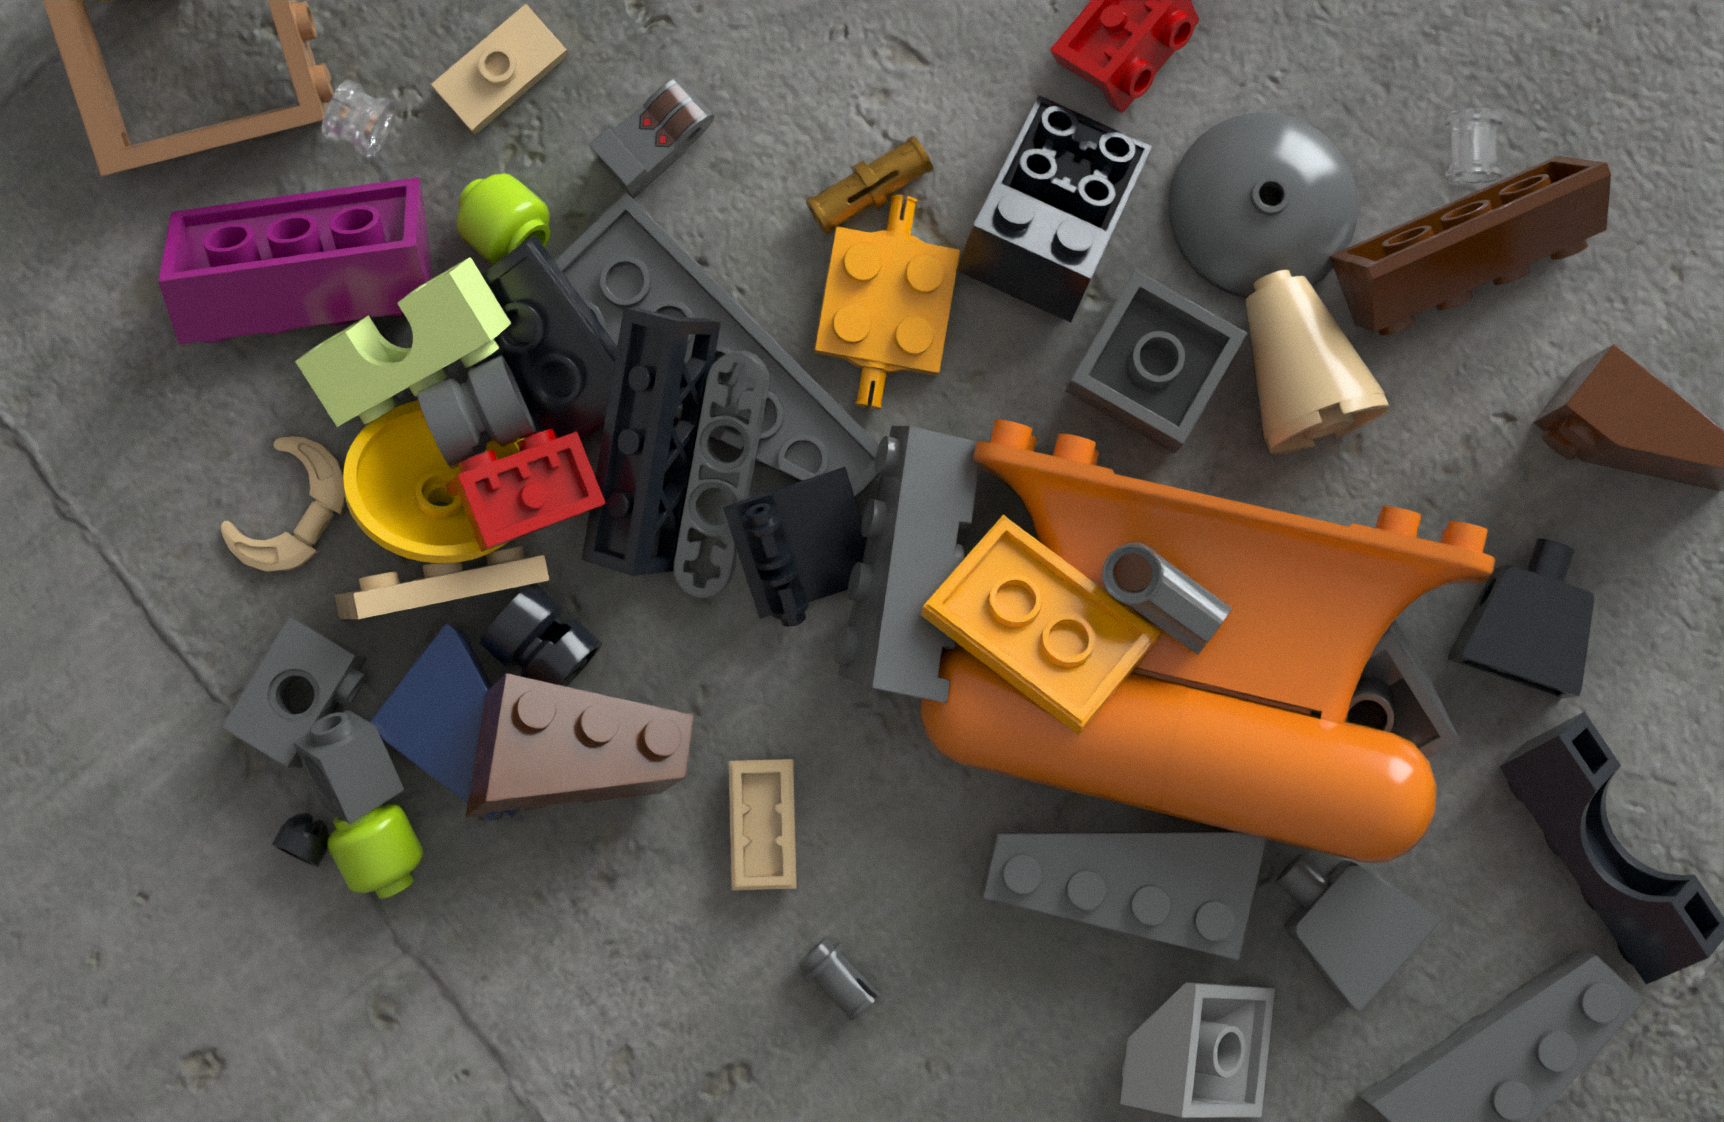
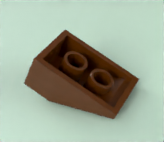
M1615 344L1580 363L1533 421L1534 424L1545 432L1542 436L1544 442L1555 452L1567 459L1573 460L1577 457L1587 463L1716 491L1724 490V430Z

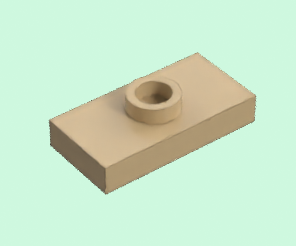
M525 4L431 85L475 136L566 59L569 54L561 42L531 8Z
M794 759L729 761L732 890L796 889Z

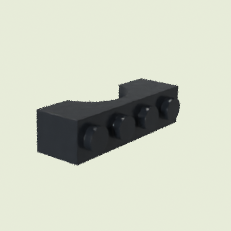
M1585 711L1525 742L1499 766L1507 777L1509 787L1514 796L1524 803L1544 832L1549 848L1562 859L1579 884L1584 900L1593 910L1597 911L1616 939L1621 955L1629 964L1634 966L1645 984L1703 961L1712 955L1724 940V917L1696 875L1669 874L1648 867L1634 858L1621 845L1613 833L1606 812V794L1608 786L1615 773L1621 767V764Z

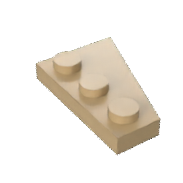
M523 546L493 551L485 555L487 561L485 566L463 570L462 562L432 563L422 566L423 578L402 582L399 581L398 571L358 578L361 590L334 595L339 620L362 619L548 581L549 575L545 555L525 558Z

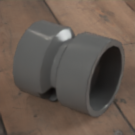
M502 355L469 369L467 381L462 384L450 377L417 393L429 429L444 459L452 469L458 467V463L486 452L487 443L492 440L504 447L536 433L523 396Z

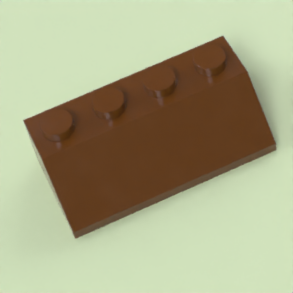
M1563 156L1553 157L1331 255L1330 260L1354 324L1372 332L1378 331L1380 335L1397 333L1412 326L1416 322L1414 315L1428 308L1436 306L1437 310H1445L1459 306L1473 298L1471 290L1492 280L1495 285L1506 284L1531 272L1529 264L1550 255L1551 259L1556 260L1583 251L1588 247L1587 238L1607 230L1611 172L1607 162Z

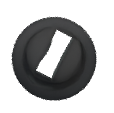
M297 814L289 818L281 826L272 845L298 860L319 867L328 849L327 840L329 833L327 826L322 820H317L312 824L313 817L311 814Z

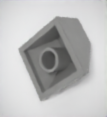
M1186 982L1127 1039L1126 1056L1122 1067L1123 1083L1120 1104L1181 1118L1262 1117L1275 988Z

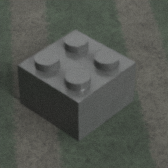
M1135 269L1070 380L1065 392L1175 454L1187 440L1246 337L1247 332Z

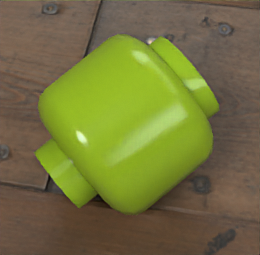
M506 173L494 174L485 179L472 181L462 191L458 200L459 209L456 217V229L460 238L487 262L493 265L535 235L542 245L546 247L551 233L548 207L544 201L518 179Z
M381 804L351 824L338 816L332 821L336 828L328 837L327 847L348 888L352 892L369 893L375 891L378 898L383 899L401 892L413 883L414 880L410 873L419 865L423 859L424 852L409 820L400 806L396 804Z

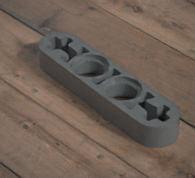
M734 351L720 357L711 366L707 377L674 560V576L678 585L687 594L697 598H708L718 594L732 580L736 568L738 552L728 522L713 523L707 520L699 509V499L701 494L709 488L724 490L730 496L733 504L746 500L749 497L769 389V372L765 363L757 355L748 351ZM738 363L745 365V375L747 377L755 379L754 388L742 391L737 409H750V421L737 414H715L716 403L724 408L731 403L732 385L723 382V373L735 370ZM721 425H729L736 428L744 439L743 453L734 461H724L718 458L711 449V435ZM694 529L708 536H728L727 544L718 540L712 546L710 561L714 566L720 567V574H713L706 583L698 581L699 572L696 569L689 568V561H694L702 555L706 537L693 538Z

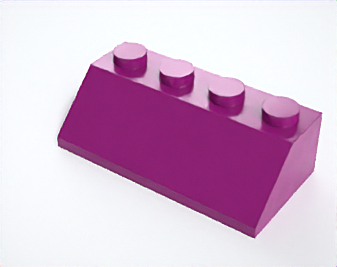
M416 177L172 211L158 283L178 344L195 342L211 344L222 342L230 337L259 333L277 335L294 328L323 324L341 326L354 320L363 319L368 315L370 318L387 315L405 317L397 303L420 285L433 279L420 178Z

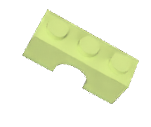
M471 257L420 285L397 303L412 328V348H402L388 342L380 334L368 315L319 343L295 361L337 427L356 416H359L365 425L394 408L397 404L392 396L409 387L413 395L418 396V391L441 382L448 377L443 370L447 365L461 359L464 366L468 368L499 349L494 338L505 330L511 322Z

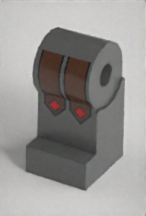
M676 78L659 88L639 109L612 131L607 128L590 142L589 146L598 163L634 199L687 152L686 149L711 125L714 115L680 78Z

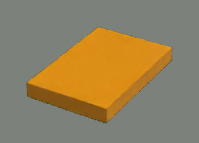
M1004 515L929 598L921 611V616L1078 736L1156 643L1161 633Z

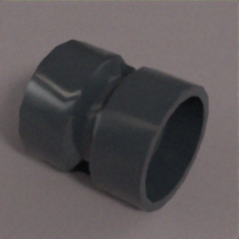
M537 583L525 588L503 609L487 628L479 642L505 667L518 665L521 668L520 677L565 687L581 673L603 644L577 619L568 621L561 619L563 607Z

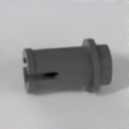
M825 937L798 964L806 971L803 979L806 982H810L813 979L847 1014L846 1017L853 1021L875 1001V998L881 992L877 987L874 988L841 953L844 948L841 942L833 945Z

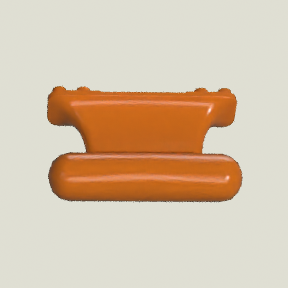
M995 419L990 442L977 441L973 459L980 463L979 468L1004 481L1021 498L1032 518L1039 542L1106 592L1108 591L1102 579V572L1108 555L1120 545L1128 542H1143L1152 546L1163 558L1230 605L1232 610L1210 641L1197 655L1130 605L1121 602L1161 633L1156 643L1079 736L956 643L954 649H945L940 658L938 677L950 680L947 703L920 698L919 714L926 737L938 752L962 765L1359 862L1387 863L1408 854L1426 835L1436 812L1437 784L1430 763L1411 741L1391 732L1345 721L1362 671L1376 644L1391 623L1410 604L1424 594L1444 585L1484 583L1492 575L1496 559L1483 553L1488 529L1470 523L1448 521L1447 528H1444L1442 531L1440 543L1417 538V533L1422 515L1414 511L1391 506H1382L1375 528L1352 523L1350 526H1344L1114 474L1113 469L1096 466L1099 451L1095 450L1096 442L1075 435L1058 434L1053 456L1034 452L1037 437L1031 435L1033 430L1031 427L1012 421ZM1127 554L1119 559L1116 565V577L1124 588L1139 591L1146 588L1152 580L1153 570L1145 557L1138 554ZM1311 712L1320 713V716L1311 714Z

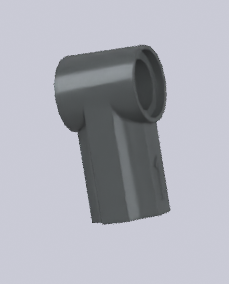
M1128 542L1120 545L1108 555L1103 565L1102 579L1106 590L1115 599L1130 605L1197 655L1210 641L1232 610L1230 605L1163 558L1152 546L1143 542ZM1138 554L1145 557L1150 563L1153 570L1152 580L1146 588L1139 591L1129 590L1118 582L1116 565L1122 556Z

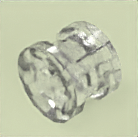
M351 79L345 80L336 90L327 107L322 122V135L334 142L344 139L353 143L357 153L367 158H372L383 146L391 131L397 112V104L386 96L373 98L365 94L361 84Z

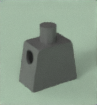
M1299 854L1282 870L1275 880L1283 890L1301 905L1283 927L1338 998L1348 1008L1359 1013L1442 921L1435 913L1352 861L1342 860L1326 876L1305 856Z

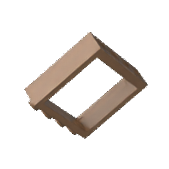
M43 0L101 176L322 121L330 112L327 102L335 100L330 84L331 76L325 63L315 64L309 40L317 38V31L307 1L297 3V0H268L299 103L131 145L84 0Z

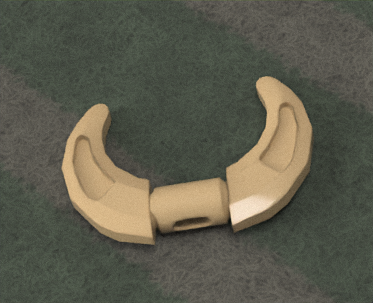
M282 437L276 439L273 444L274 448L278 451L290 453L303 462L309 474V495L316 499V501H312L293 531L294 535L284 532L268 540H253L244 536L232 522L224 521L221 524V532L229 550L245 565L265 572L290 571L303 566L319 552L311 545L316 544L332 519L333 512L335 511L340 515L343 514L346 499L343 487V470L340 462L322 444L304 437Z

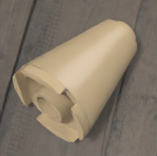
M1280 270L1268 274L1253 283L1255 292L1246 298V308L1264 442L1267 443L1272 455L1291 453L1315 446L1313 439L1335 433L1336 438L1370 424L1388 412L1387 407H1389L1385 392L1305 276L1291 277L1289 270Z

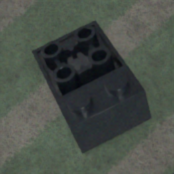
M1038 95L973 224L956 271L1071 323L1152 146Z

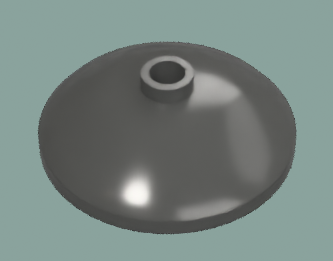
M1257 112L1235 116L1222 121L1203 133L1182 158L1174 175L1169 196L1170 224L1175 241L1184 258L1207 282L1220 290L1243 298H1247L1255 292L1253 286L1255 281L1280 270H1289L1291 277L1305 276L1311 286L1315 285L1333 269L1330 256L1349 247L1358 216V196L1354 177L1348 163L1336 145L1310 124L1297 118L1277 113ZM1263 187L1276 189L1280 194V204L1276 206L1264 204L1259 197V190Z

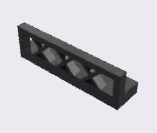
M624 308L595 476L606 504L589 512L582 560L631 576L674 571V560L706 382L711 366L714 364L721 322L706 318L672 317L641 308ZM689 334H695L692 355L685 364ZM682 402L681 419L674 428L675 412ZM672 465L670 482L663 490L665 472ZM661 527L657 555H651L654 535Z

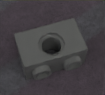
M289 616L221 728L284 766L301 768L303 763L293 742L311 732L312 725L324 716L334 713L339 704L346 708L352 703L366 679V675L360 672L367 658L304 620ZM300 678H306L313 686L314 701L308 710L297 714L288 705L287 692L293 682Z

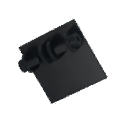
M846 467L723 507L760 619L772 615L774 618L780 619L785 627L796 626L806 619L805 611L809 607V602L848 590L849 579L854 565L857 562L862 563L867 537L862 536V519Z

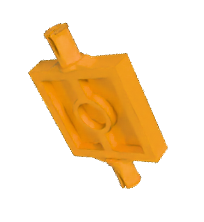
M891 195L886 231L869 233L837 226L834 231L813 354L844 359L855 367L862 369L857 400L855 401V405L865 408L868 404L870 386L873 384L869 409H882L881 403L886 374L910 371L937 376L940 372L960 250L927 244L917 237L911 236L917 199L907 196L905 200L902 220H900L904 195Z

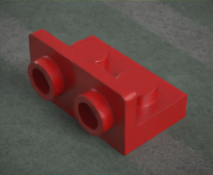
M1091 0L1052 46L1050 51L1058 64L1101 89L1110 106L1123 113L1135 98H1139L1147 92L1154 80L1155 74L1170 56L1187 44L1195 26L1198 24L1199 18L1191 0Z
M553 429L545 430L517 442L520 452L498 460L495 451L490 450L458 463L461 473L446 484V488L450 497L459 495L481 552L596 510L606 504L577 432L556 438Z

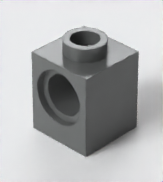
M348 709L344 712L324 716L312 725L311 732L293 742L322 806L349 824L404 791L376 726Z

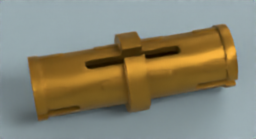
M911 136L906 142L871 163L867 164L862 160L851 167L853 172L851 175L816 196L807 198L805 201L823 233L828 234L832 231L831 229L866 208L873 206L877 210L888 203V195L923 174L930 173L934 170L933 165L919 140L915 136Z

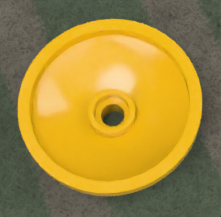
M419 400L392 408L387 413L368 423L354 439L344 464V496L352 517L363 532L374 542L397 555L429 563L468 561L487 555L505 545L502 544L481 552L459 495L450 497L446 488V484L457 474L461 473L459 467L452 469L444 459L429 429ZM525 438L504 447L492 440L487 443L486 452L494 450L498 460L520 452L517 442ZM436 502H445V503H448L449 505H447V506H436V505H433V504L436 503Z

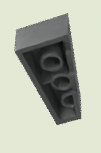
M891 426L890 435L884 436L880 441L875 459V471L877 474H881L876 500H869L862 518V536L867 537L862 563L857 562L854 565L848 584V598L854 601L849 625L841 627L835 643L834 659L836 663L840 664L839 676L874 689L947 703L950 680L939 678L938 673L942 653L945 649H954L955 641L922 617L921 611L923 605L965 559L963 546L956 542L958 531H966L972 523L980 464L973 459L976 441L912 426Z
M1236 831L994 833L980 896L984 899L1239 961L1266 839Z

